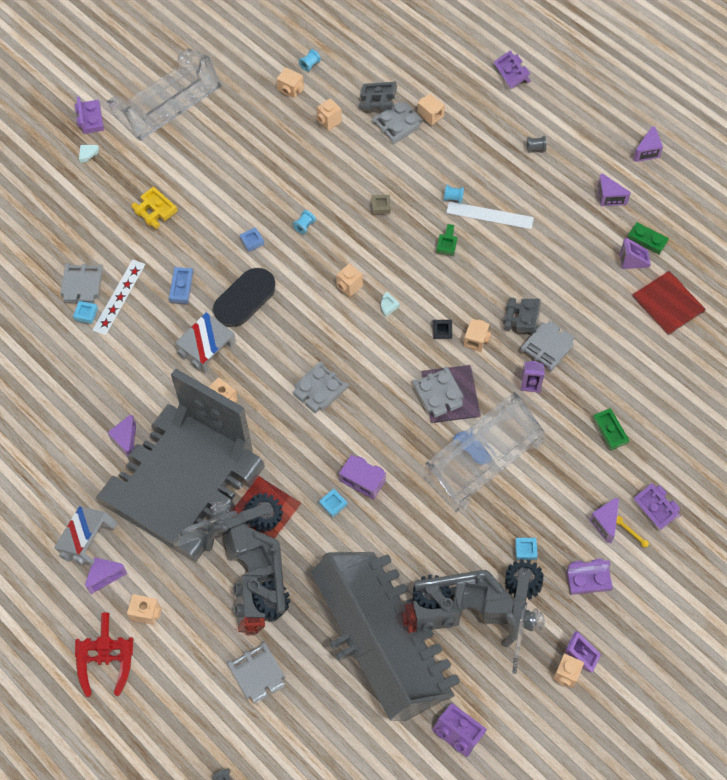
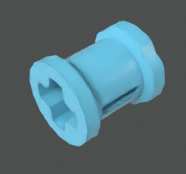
M311 49L308 55L298 60L299 65L303 70L309 72L315 63L321 61V57L317 51Z
M446 185L444 201L455 200L462 203L464 187L454 188Z
M304 210L301 213V217L292 224L294 229L301 234H305L310 224L316 221L315 216L308 210Z

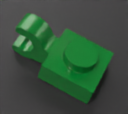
M447 224L445 235H439L436 253L454 256L458 237L453 236L455 225Z

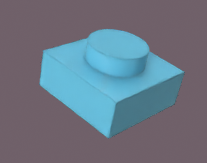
M79 301L73 315L74 320L92 324L98 310L97 304Z
M335 489L331 490L319 501V505L332 518L348 505L347 501Z
M536 538L515 539L516 560H537Z

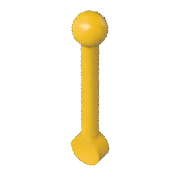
M617 516L616 525H621L641 542L642 547L646 548L649 546L648 540H643L623 522L622 517Z

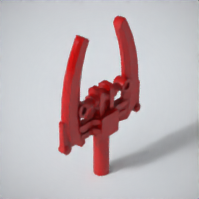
M108 612L101 613L100 637H97L96 641H91V638H86L84 641L75 640L77 675L84 695L88 698L92 695L87 673V664L91 663V661L98 662V665H102V662H105L106 665H109L112 661L120 662L119 676L114 689L115 696H120L131 668L134 639L129 637L128 640H125L122 637H118V640H113L109 637L110 613ZM113 650H120V654L117 656L110 655ZM88 651H96L98 655L90 657Z

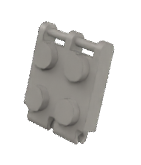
M398 102L393 108H388L375 116L372 122L382 129L381 132L383 134H387L391 138L393 144H396L418 130L423 119L416 112H413V109L406 102L402 104Z
M66 263L60 292L64 302L77 303L78 298H80L82 302L94 303L95 298H99L103 264L98 266L82 264V266Z
M549 321L547 324L542 323L538 327L536 332L521 347L520 351L523 353L527 352L534 357L536 362L540 361L549 367L548 370L552 372L572 349L575 337L565 330L558 333L560 327Z
M320 361L295 384L293 395L302 403L305 402L306 406L314 413H317L319 410L323 412L349 387V384L341 381L335 372L329 371L324 366V363Z
M447 366L442 371L427 374L425 378L412 380V385L427 413H432L434 418L447 413V406L450 411L463 406L462 400L464 396Z
M265 641L261 642L260 646L250 652L245 651L244 655L238 659L227 662L247 700L252 698L254 704L268 697L265 691L267 688L273 694L285 687L282 681L285 676ZM264 649V651H262L261 653L255 655L254 657H251V655H253V654L257 653L258 651ZM247 658V661H245V662L241 663L240 665L234 667V665H236L237 663H239V662H241V661H243L244 659Z

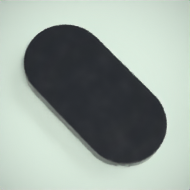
M252 268L244 272L216 299L213 305L215 319L226 327L243 325L273 296L276 288L273 274L263 268Z

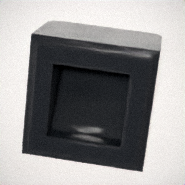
M452 319L433 320V339H452Z

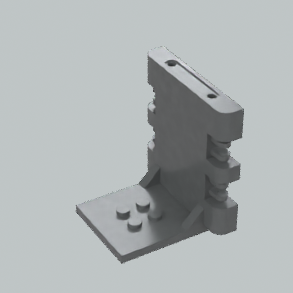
M175 368L171 373L179 406L176 408L167 404L152 423L153 431L150 433V436L153 440L157 441V444L154 445L149 441H144L143 446L136 444L127 456L130 462L126 464V467L133 471L134 474L130 476L125 472H120L118 476L121 479L112 476L95 498L104 507L196 563L205 551L206 531L209 532L212 528L209 523L203 520L205 516L210 518V515L215 513L214 511L217 509H225L231 514L235 509L231 499H234L236 495L226 487L231 485L236 489H241L242 484L250 488L265 465L264 461L253 453L244 407Z

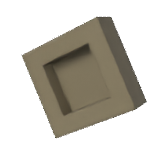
M372 195L373 214H391L390 195Z

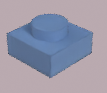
M256 227L240 234V239L248 252L264 245V240Z

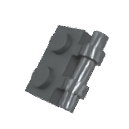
M396 82L363 84L360 97L365 102L359 103V109L372 111V109L387 110V108H393L394 102L388 101V99H395L397 91Z
M509 298V302L505 307L506 315L503 318V329L510 331L511 326H516L517 332H536L541 307L540 299H521V304H516L515 298ZM514 313H519L518 317H513Z

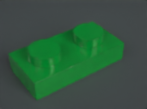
M636 222L627 237L658 255L661 254L669 241L668 237Z
M611 408L593 415L592 419L611 451L629 443L628 436Z

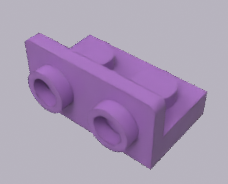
M511 50L494 61L511 89L525 79L528 83L531 82L528 77L530 72L526 66L522 67L520 65L522 60L518 54L514 55Z
M80 96L76 97L77 103L74 105L76 114H79V117H76L78 127H82L84 134L104 131L99 99L82 102Z
M651 483L634 500L656 526L662 530L675 518L682 516L678 512L681 508L674 500L670 502L665 497L667 492L660 484L656 486Z
M595 559L588 563H583V561L572 562L566 571L570 595L612 591L613 586L609 571L610 561Z
M453 703L439 717L433 728V732L439 738L445 740L466 757L471 754L473 748L487 731L485 727Z

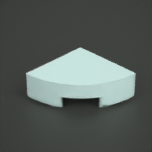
M81 145L80 163L87 162L94 155L96 156L99 152V146Z
M388 292L383 295L381 301V311L387 317L400 307V303Z

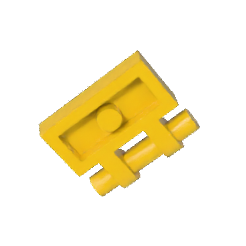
M154 186L140 196L142 201L140 205L136 202L131 205V208L135 210L134 213L145 219V223L155 229L160 226L157 219L161 218L165 222L178 212L177 207ZM151 209L153 212L149 214L146 210Z

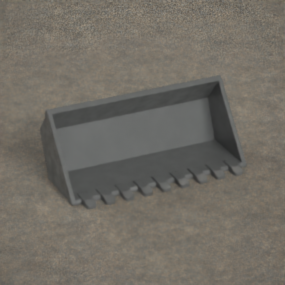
M374 552L326 553L323 556L324 559L311 571V574L339 624L343 635L332 641L329 645L331 649H335L345 643L348 644L349 648L336 655L337 660H343L351 655L355 659L357 658L390 721L405 722L442 701L455 697L451 687L459 684L460 679L457 675L445 679L442 672L449 669L451 663L448 659L436 663L433 656L442 652L440 644H435L428 648L424 642L433 637V632L423 631L417 633L416 624L411 623L408 611L413 608V599L402 602L399 597L408 592L407 586L401 584L393 587L391 581L399 578L398 570L394 569L385 573L383 569L384 566L391 563L390 556L384 555L377 558Z

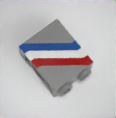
M206 312L175 342L176 352L182 359H188L195 369H201L206 373L208 371L206 363L225 344L232 347L236 343L234 332Z
M79 506L54 549L66 561L70 562L73 560L80 565L84 563L93 565L95 561L87 556L85 551L100 527L114 530L118 522L104 511Z

